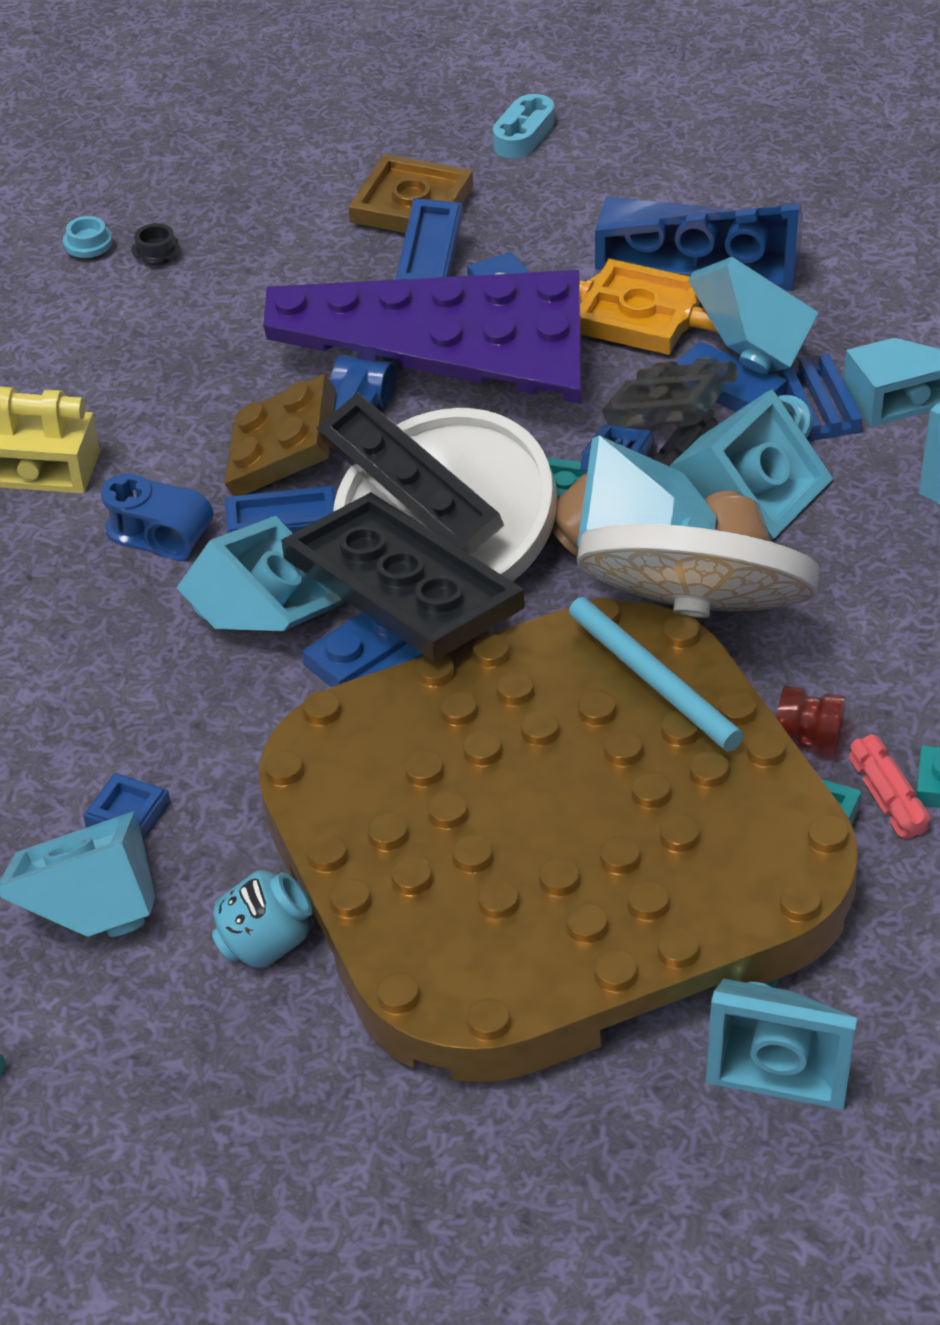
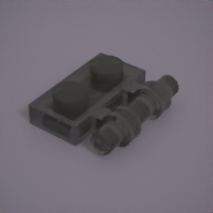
M715 357L699 358L691 365L680 366L675 361L657 362L652 368L638 370L636 380L625 381L603 408V415L608 425L633 427L636 429H646L653 425L678 424L683 427L694 425L706 417L709 409L723 392L720 384L736 381L738 375L737 366L733 361L719 362Z

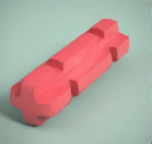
M873 734L863 739H855L850 744L852 751L849 754V759L860 775L866 774L862 779L886 816L893 815L889 822L897 835L905 840H909L916 835H924L929 830L930 814L921 800L914 797L916 792L891 756H887L889 751L882 740Z

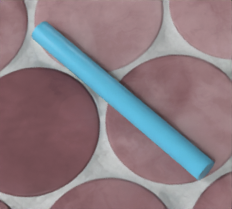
M580 597L571 604L569 615L721 748L730 752L740 745L743 740V732L593 603L585 597Z

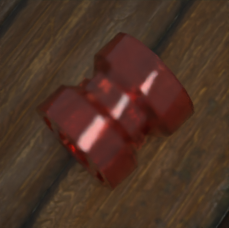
M784 685L776 719L796 745L799 743L811 745L816 753L835 756L844 720L846 696L826 693L820 698L808 696L803 688Z

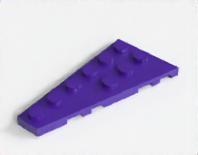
M579 270L268 286L266 289L263 326L267 340L320 351H326L333 346L357 351L359 359L377 362L379 356L403 361L404 368L481 384L490 378L515 383L516 391L536 394L537 389L540 388L563 393V400L582 404Z

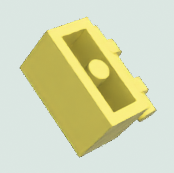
M0 386V488L85 493L100 454L94 414L93 412H85L86 404L83 397L65 396L62 390L47 389L44 390L42 395L17 393L15 387Z

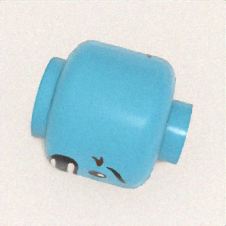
M257 870L215 902L213 917L216 929L212 932L213 940L219 951L232 962L241 960L250 967L267 968L306 939L309 934L308 917L312 915V906L302 887L287 873L281 872L276 875L270 871Z

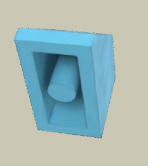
M891 338L846 350L843 381L859 413L870 427L930 412V409L940 402V349L898 338Z

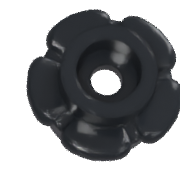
M161 223L148 224L139 228L135 232V244L131 248L132 254L136 259H142L143 263L149 265L165 264L175 258L180 251L178 239L174 236L172 228Z

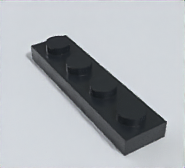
M358 392L316 427L322 440L403 512L466 553L472 555L505 526L498 511Z

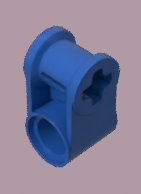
M130 473L119 474L109 478L101 488L102 502L109 509L110 515L105 525L107 537L116 544L156 553L160 557L176 561L186 560L213 520L214 512L212 505L203 495L190 488H179ZM120 523H123V529H124L123 532L121 531V524H120Z

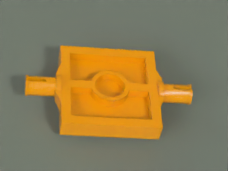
M608 259L599 274L587 280V282L580 280V301H582L580 304L581 335L670 355L681 334L688 330V328L696 327L716 333L718 331L705 309L698 307L700 300L688 282L690 276Z

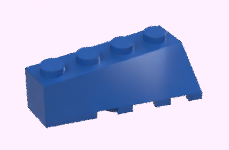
M606 196L595 229V269L602 270L608 259L691 276L694 271L733 257L783 290L793 291L801 252L803 228L801 205L791 204L732 210Z

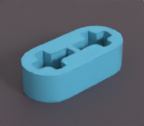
M527 94L516 99L493 126L494 151L505 158H521L533 152L555 124V105L553 100L541 94Z

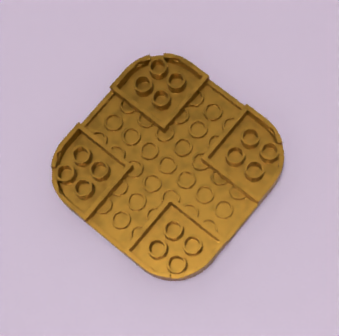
M606 597L589 600L743 732L742 742L736 749L730 752L721 748L569 615L570 607L472 639L436 661L424 655L338 684L324 691L314 692L308 695L303 703L293 709L271 733L265 744L259 765V784L268 829L290 876L298 880L310 900L312 911L334 954L337 973L361 1022L376 1043L388 1054L414 1069L419 1061L432 1066L450 1069L451 1080L490 1082L521 1077L600 1048L601 1029L711 987H717L723 978L745 983L760 982L766 984L785 977L815 961L841 935L844 930V919L852 902L855 900L857 842L849 818L723 645L693 617L678 615L671 609L642 602L614 601Z

